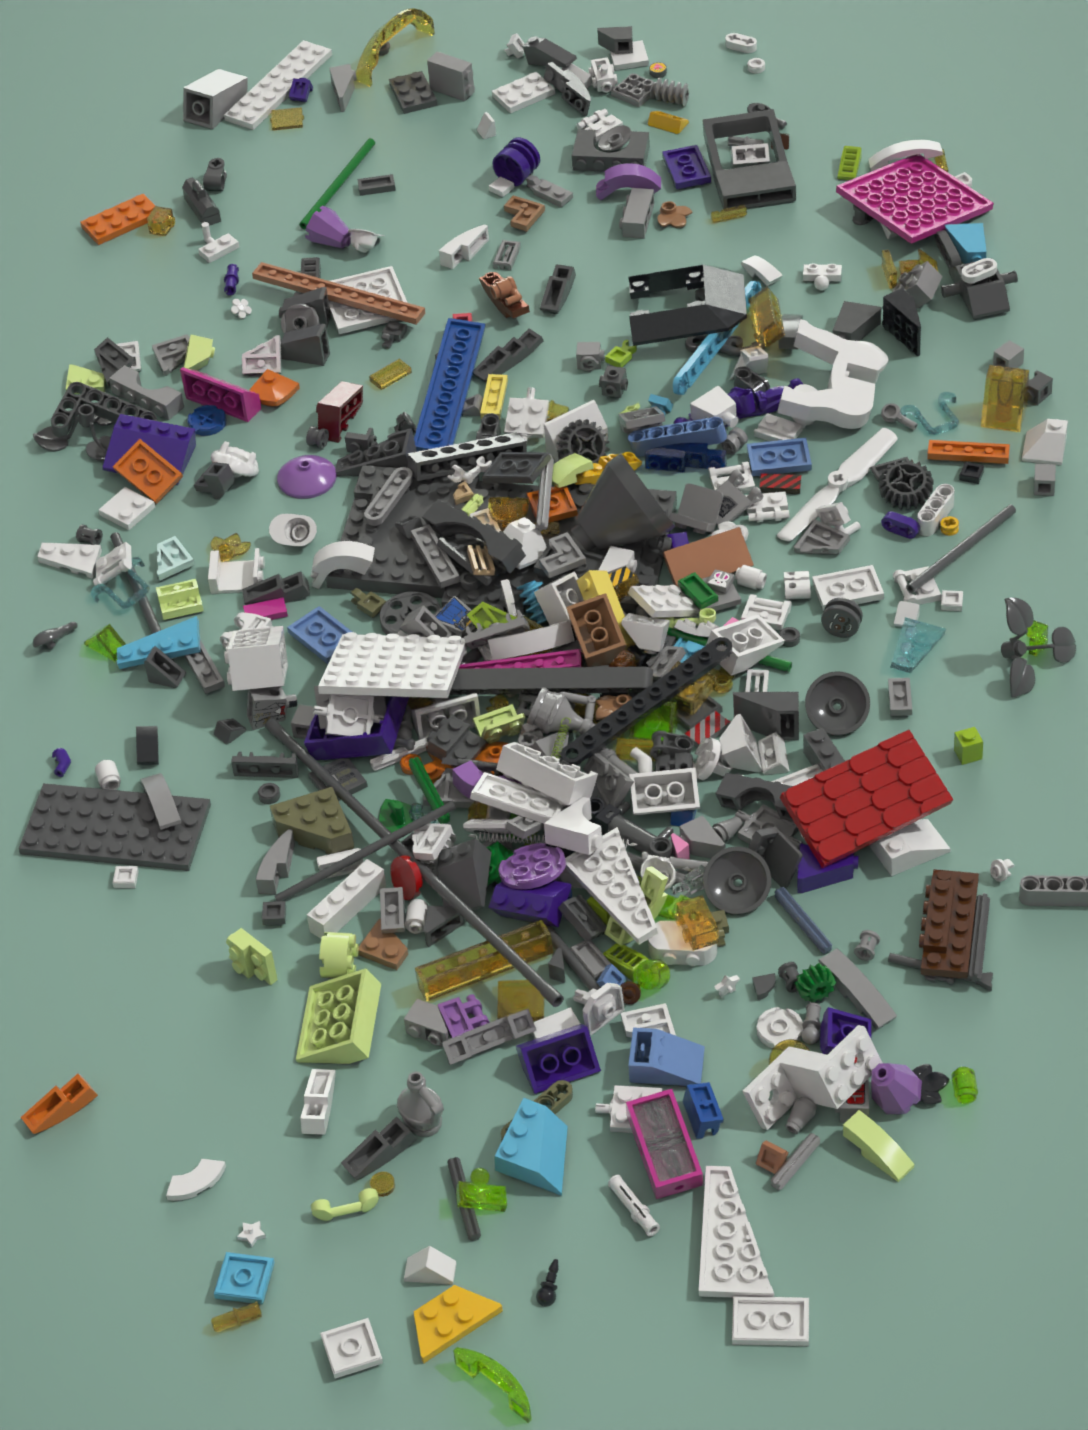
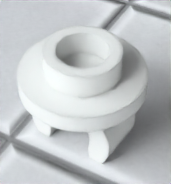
M996 859L991 863L990 873L996 881L1002 882L1011 876L1008 869L1013 868L1015 865L1010 859L1004 861Z

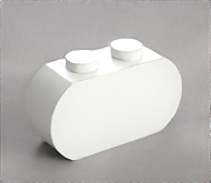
M659 921L655 923L658 934L648 939L650 957L656 963L705 966L715 959L717 955V934L710 924L706 922Z

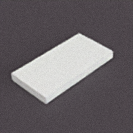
M486 772L483 773L470 796L472 800L543 824L566 807L559 804L558 800L552 797L541 795L536 789L525 787L522 784Z

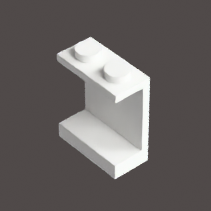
M255 548L254 560L221 562L219 550L211 551L208 574L211 594L243 592L242 589L263 581L264 574L261 569L265 568L264 556H260L259 548Z

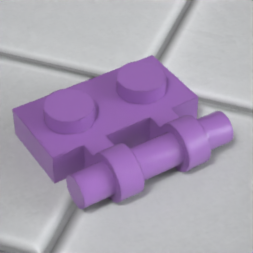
M468 995L466 998L467 1002L463 1004L459 997L437 1004L451 1038L489 1023L487 1016L482 1012V1005L475 995ZM471 1013L474 1017L469 1019L467 1014Z

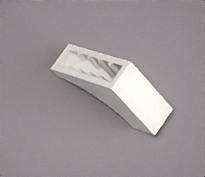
M582 797L544 823L546 844L587 855L602 847L601 826L589 821L592 819L590 798Z

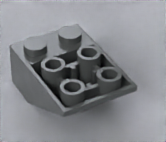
M733 692L734 717L741 714L751 731L764 736L777 732L784 740H799V692Z

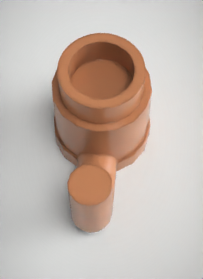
M511 276L499 280L490 286V292L494 300L505 298L507 306L522 299V295L517 290L516 283Z

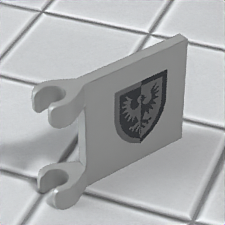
M738 469L734 470L728 480L715 490L722 492L724 495L716 522L717 526L722 522H732L748 507L761 501L764 497L758 487H754L747 497L735 487V485L741 484L744 481V477Z

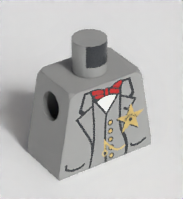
M282 686L248 689L247 717L253 730L265 727V723L271 718H274L278 723L286 719V708L297 707L296 695H285Z

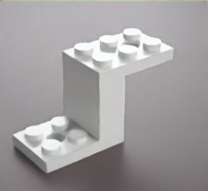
M858 1025L828 1055L789 1046L742 1092L760 1127L768 1130L801 1097H805L818 1105L838 1109L872 1076V1070L882 1061L865 1026ZM857 1054V1062L854 1065L855 1055ZM772 1090L773 1096L772 1099L769 1101L770 1091Z

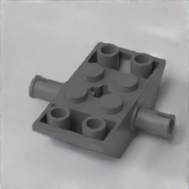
M972 263L954 266L949 269V274L955 284L941 286L942 296L946 298L959 294L973 319L1010 311L1005 285L1018 282L1015 270L1000 274L997 269L994 275L969 284L962 280L961 274L962 268Z

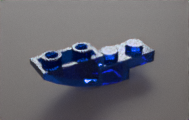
M708 443L671 444L645 451L646 469L685 472L686 467L702 469L727 467L726 451L708 449Z

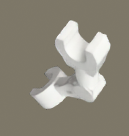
M481 456L476 461L477 466L469 470L468 473L461 467L453 465L452 468L455 469V473L447 477L453 482L465 481L470 484L480 472L487 471L492 461L489 460L484 464L485 459Z

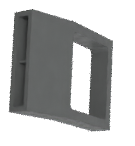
M774 109L703 119V136L715 185L724 211L796 201V184L787 162ZM764 131L769 133L776 162L727 170L722 169L715 139Z

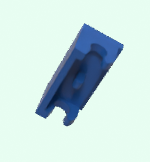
M710 1082L687 1085L683 1104L696 1139L703 1138L707 1129H711L713 1135L717 1134L720 1123H723L724 1119Z

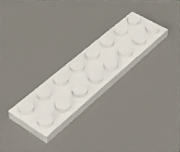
M303 40L224 114L225 121L254 130L289 97L293 78L308 79L332 56V49Z

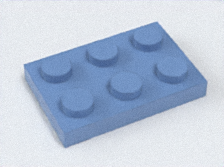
M806 438L747 444L752 477L761 476V473L782 474L812 470Z
M320 606L287 627L288 633L327 664H329L342 634L352 632Z

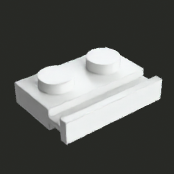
M767 413L758 424V428L754 430V436L767 441L797 439L803 431L802 424Z

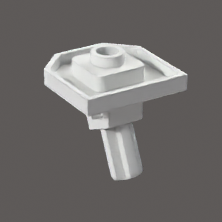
M606 983L600 989H592L589 992L577 989L573 996L574 1001L585 1005L582 1010L584 1024L588 1027L590 1036L625 1010L622 987L618 984Z

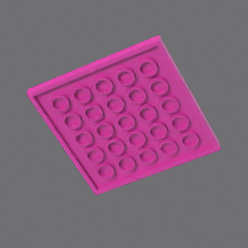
M920 154L906 157L836 187V193L911 244L936 234L938 231L945 230V225L959 224L993 210L994 205L993 202Z

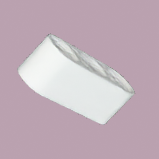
M949 484L939 485L918 512L917 522L920 525V531L918 532L920 535H933L939 528L941 520L947 517L953 509L955 492L953 486Z

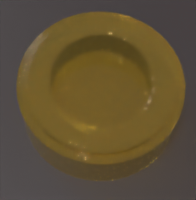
M378 1172L370 1180L371 1188L376 1189L380 1197L390 1195L395 1189L394 1177L388 1172Z

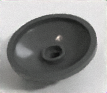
M840 671L829 672L818 677L810 685L805 698V709L809 720L817 729L823 728L829 735H846L860 728L867 719L870 711V696L865 685L852 674ZM839 704L841 709L835 710L833 705Z
M729 847L719 851L710 859L704 870L703 886L708 899L719 910H724L729 914H746L757 909L766 900L771 888V873L766 861L757 852L745 847ZM737 879L742 881V885L739 887L734 886V881Z

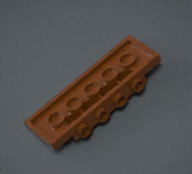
M933 869L931 885L926 884L925 898H929V901H924L923 915H927V918L922 917L921 931H925V934H920L919 948H923L921 975L968 978L979 873Z

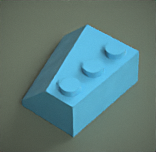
M523 1098L495 1154V1171L562 1196L568 1126L545 1105Z

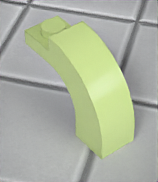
M651 866L645 869L640 887L655 920L668 896L664 892L668 877ZM610 915L604 934L619 945L633 941L634 939Z

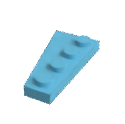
M197 616L117 648V665L119 669L144 664L145 659L154 646L169 658L199 653L200 632Z

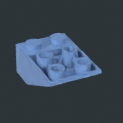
M633 1027L628 1065L630 1083L681 1086L699 1084L702 1080L705 1046L659 1029Z

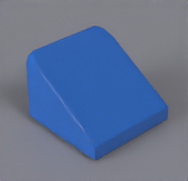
M697 809L671 812L670 824L672 826H681L694 820Z

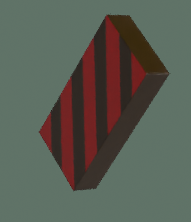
M761 473L760 490L762 493L786 492V494H800L801 475Z

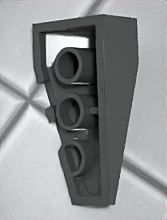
M412 429L392 433L387 436V440L379 444L377 441L371 443V447L363 452L357 450L338 459L335 468L336 476H359L363 465L408 468L407 454L417 452Z

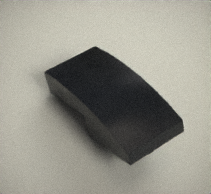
M136 726L137 765H159L157 726Z

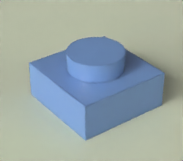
M609 964L604 968L596 983L600 987L606 983H614L620 986L626 982L627 978L613 964Z

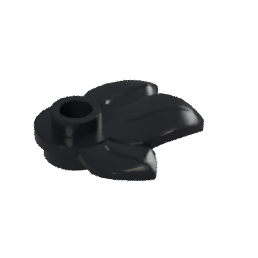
M930 1064L916 1067L913 1072L922 1081L921 1101L925 1104L941 1103L942 1099L938 1091L949 1083V1078L943 1073L932 1072Z

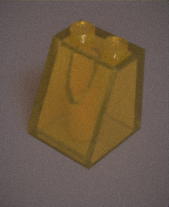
M989 365L985 382L981 427L1021 431L1027 409L1029 370Z

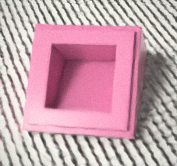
M672 833L671 842L674 857L690 859L689 844Z

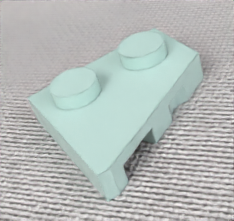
M176 536L157 544V575L159 581L194 565L193 558Z

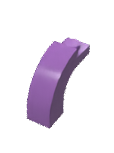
M639 164L616 165L605 171V179L597 183L596 197L599 200H603L615 190L624 187L654 189L655 194L661 190V177L650 168Z
M468 761L452 769L453 785L460 793L470 799L471 792L482 777L483 772L472 761ZM498 776V777H501V778H504V779H507V780H510V781H513V782H516V783L521 784V782L518 781V780H516V779H510V778H507V777H505V776Z

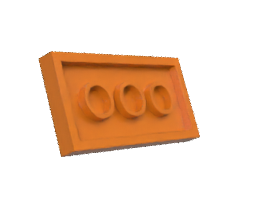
M141 194L101 213L88 217L80 223L81 228L98 245H101L162 217L161 211L144 194Z

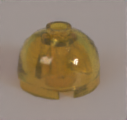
M520 497L488 498L489 514L494 521L501 523L502 527L506 528L509 523L527 516L529 499Z

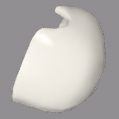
M659 856L646 859L641 865V878L643 879L645 869L652 866L668 877L664 891L670 889L676 880V871L671 862L661 859Z

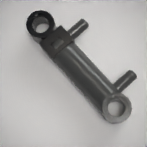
M590 798L592 819L589 821L601 826L602 835L618 827L624 843L626 844L627 839L629 844L636 843L637 845L630 847L640 853L648 852V855L666 858L673 857L672 842L669 839L671 834L674 833L671 827H666L658 836H655L622 816L631 807L627 801H624L616 808L611 804L605 807V803L601 798Z

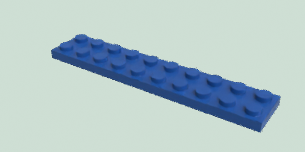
M448 318L414 436L417 452L454 445L484 336L485 323Z

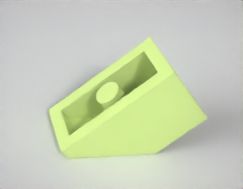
M190 335L184 368L199 370L206 366L209 358L214 356L215 347H212L213 339Z

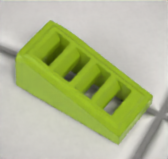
M844 146L837 179L852 180L857 177L862 158L861 147Z
M616 943L603 953L611 964L633 982L650 970V960L624 944L619 945Z

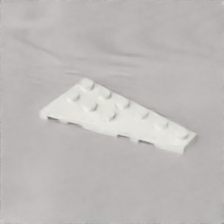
M618 827L602 836V847L592 854L587 855L574 852L566 857L565 869L640 945L658 934L631 860L626 852Z

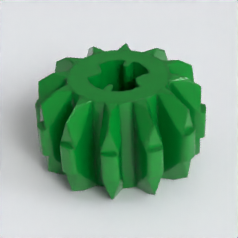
M818 963L812 966L810 964L808 969H802L803 973L796 976V989L805 1001L814 1003L818 1000L821 1002L822 998L829 997L828 994L834 991L835 977L826 965L822 966Z

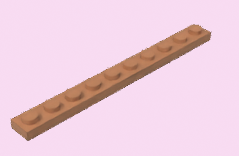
M263 262L252 273L255 280L301 293L327 287L328 300L415 325L426 314L425 308Z

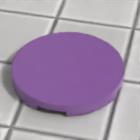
M545 843L530 844L514 850L512 856L507 860H502L498 871L501 881L506 886L514 889H532L548 884L559 877L566 867L564 852L559 847H548Z

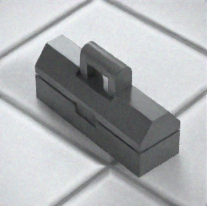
M193 177L186 179L182 186L184 199L200 222H207L209 226L221 222L219 209L200 182Z

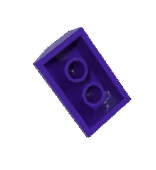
M553 880L548 884L532 889H514L506 886L501 881L495 886L488 908L501 917L559 927L563 913L558 907L568 899L572 885Z
M583 1024L516 1045L522 1069L534 1094L547 1090L557 1081L565 1080L570 1082L601 1071L588 1027Z

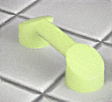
M704 608L700 610L699 618L687 619L695 622L696 626H699L701 622L707 623V621L714 623L716 611L712 608ZM657 617L670 620L669 627L674 628L678 620H685V618Z
M373 1188L364 1189L358 1194L359 1202L331 1208L330 1202L326 1199L316 1200L311 1204L312 1215L317 1219L328 1221L333 1217L350 1213L368 1212L378 1203L377 1190Z

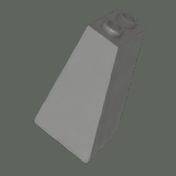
M217 69L184 87L183 121L214 129L224 119V114L247 94L248 77Z

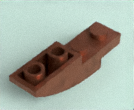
M489 272L479 278L488 297L506 318H516L530 312L529 305L522 299L509 306L506 305L505 298L494 300L490 292V286L504 279L497 272Z

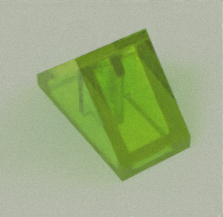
M110 624L97 630L84 642L87 647L114 662L117 660V648L126 645Z

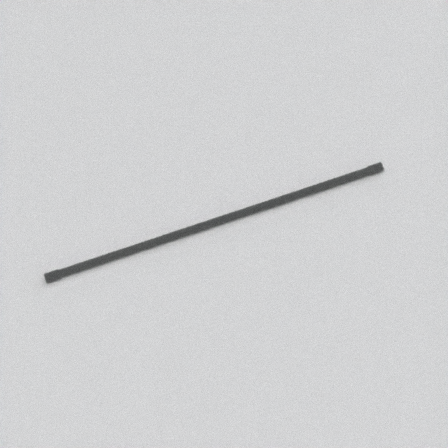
M274 718L267 720L265 728L292 753H295L296 757L327 787H333L335 794L380 838L391 834L377 818L296 742ZM396 840L388 845L399 856L407 855L411 857V862L415 861L418 865L422 878L513 965L553 1007H558L562 1004L564 997L533 970L419 859H415L414 854L404 844Z

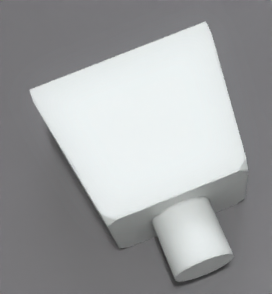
M716 386L690 403L691 418L693 420L720 417L724 425H728L731 428L735 427L738 423L735 401L719 386Z

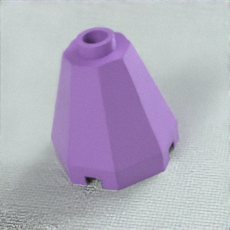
M322 205L320 207L322 211L313 213L306 226V231L309 232V235H305V238L311 242L342 249L348 247L351 244L349 228L334 210Z
M879 1063L872 1070L871 1098L886 1114H906L911 1110L910 1107L913 1104L916 1105L921 1100L922 1081L907 1065Z

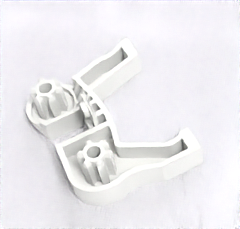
M800 319L794 347L833 365L828 388L802 393L784 386L777 413L806 421H825L847 429H856L864 426L869 420L873 407L875 383L878 380L879 374L887 366L888 356L873 343L846 340L831 332L816 328L806 320Z

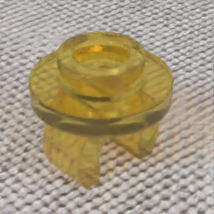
M496 695L489 700L492 706L486 707V711L489 713L509 706V702L503 695Z

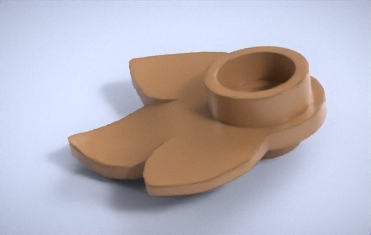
M672 201L664 202L657 217L658 223L662 227L671 224L673 227L682 228L686 225L685 216L692 214V210L686 206H676Z
M626 694L600 697L596 701V704L599 706L596 710V720L606 718L631 700L632 697Z

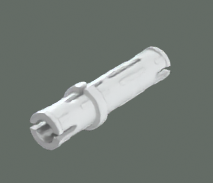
M620 1175L610 1178L608 1186L629 1210L633 1221L639 1223L648 1236L655 1235L660 1230V1225L649 1214V1208L646 1205H642Z

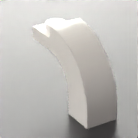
M353 541L335 542L321 548L313 559L310 575L313 578L312 587L319 589L327 575L337 569H349L365 575L372 564L375 548Z

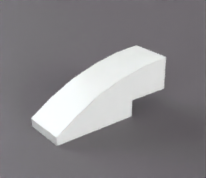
M484 224L466 231L445 244L439 250L440 264L454 269L462 259L470 261L489 241L488 225Z
M312 1069L304 1094V1108L300 1118L302 1134H326L334 1092L335 1070Z

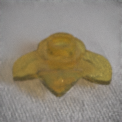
M237 533L224 540L215 536L211 541V548L214 551L219 550L220 560L224 562L233 559L234 556L243 555L251 546L250 542H241Z
M723 667L719 670L713 668L703 675L710 678L711 689L715 692L726 693L733 687L732 679L735 675L731 676Z

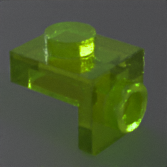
M1034 620L1033 625L1027 628L1028 632L1026 635L1030 637L1029 646L1045 645L1048 643V625ZM1041 649L1029 650V654L1037 656Z

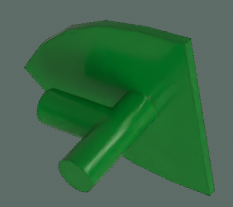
M385 799L380 809L379 821L392 833L423 815L407 803Z

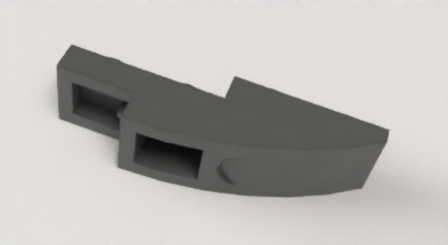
M553 62L547 63L544 79L562 92L561 98L581 114L587 116L591 98L582 81L569 69L563 71Z

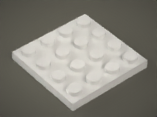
M392 266L331 280V282L408 303ZM328 300L330 313L338 334L386 324L389 321H397L394 318Z

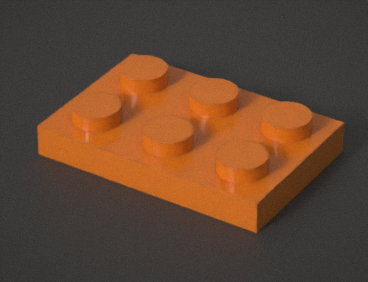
M141 439L113 466L116 472L150 500L154 501L155 504L183 477L179 470Z

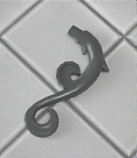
M762 330L757 341L747 347H742L743 339L740 336H730L719 351L740 357V350L759 346L764 350L769 342V332ZM706 336L688 337L685 341L686 349L694 353L698 346H700V344H694V342L704 341Z

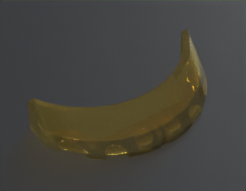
M411 8L398 13L383 24L371 37L360 57L356 69L357 82L369 87L373 84L372 71L378 63L380 48L409 23L418 31L431 36L434 35V23L431 16L427 15L423 10Z

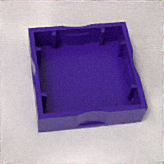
M386 696L387 710L384 719L380 720L379 723H373L370 734L363 732V735L345 737L325 734L326 730L320 729L319 717L315 715L309 726L304 745L316 761L392 754L409 697Z

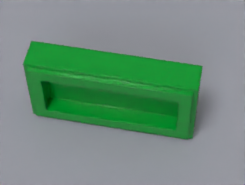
M695 572L678 580V586L701 610L718 602V595Z

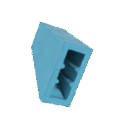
M983 223L945 225V230L964 264L986 258Z

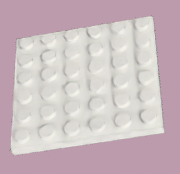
M354 632L342 634L318 685L319 694L448 698L467 644L465 639L460 636L440 637L439 635H430L428 637H419L416 634L408 636L388 634L384 636L377 635L376 633L357 635Z

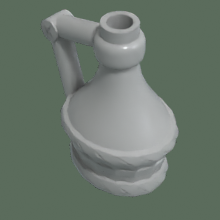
M542 687L529 714L527 723L529 725L534 724L543 730L545 734L557 732L562 721V725L569 726L567 730H576L582 735L596 725L593 723L596 697L568 692L555 693ZM569 702L586 705L584 719L574 712Z
M415 1071L408 1076V1088L404 1089L399 1095L397 1108L402 1116L404 1125L412 1133L423 1137L433 1136L442 1126L443 1103L434 1090L426 1087L424 1076L420 1072Z

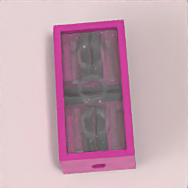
M668 1089L626 1102V1115L655 1198L660 1199L703 1186V1173L673 1090Z

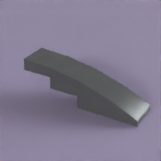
M529 328L519 339L513 337L503 348L498 345L474 369L473 374L485 383L487 382L488 374L502 375L521 362L544 342L542 336Z

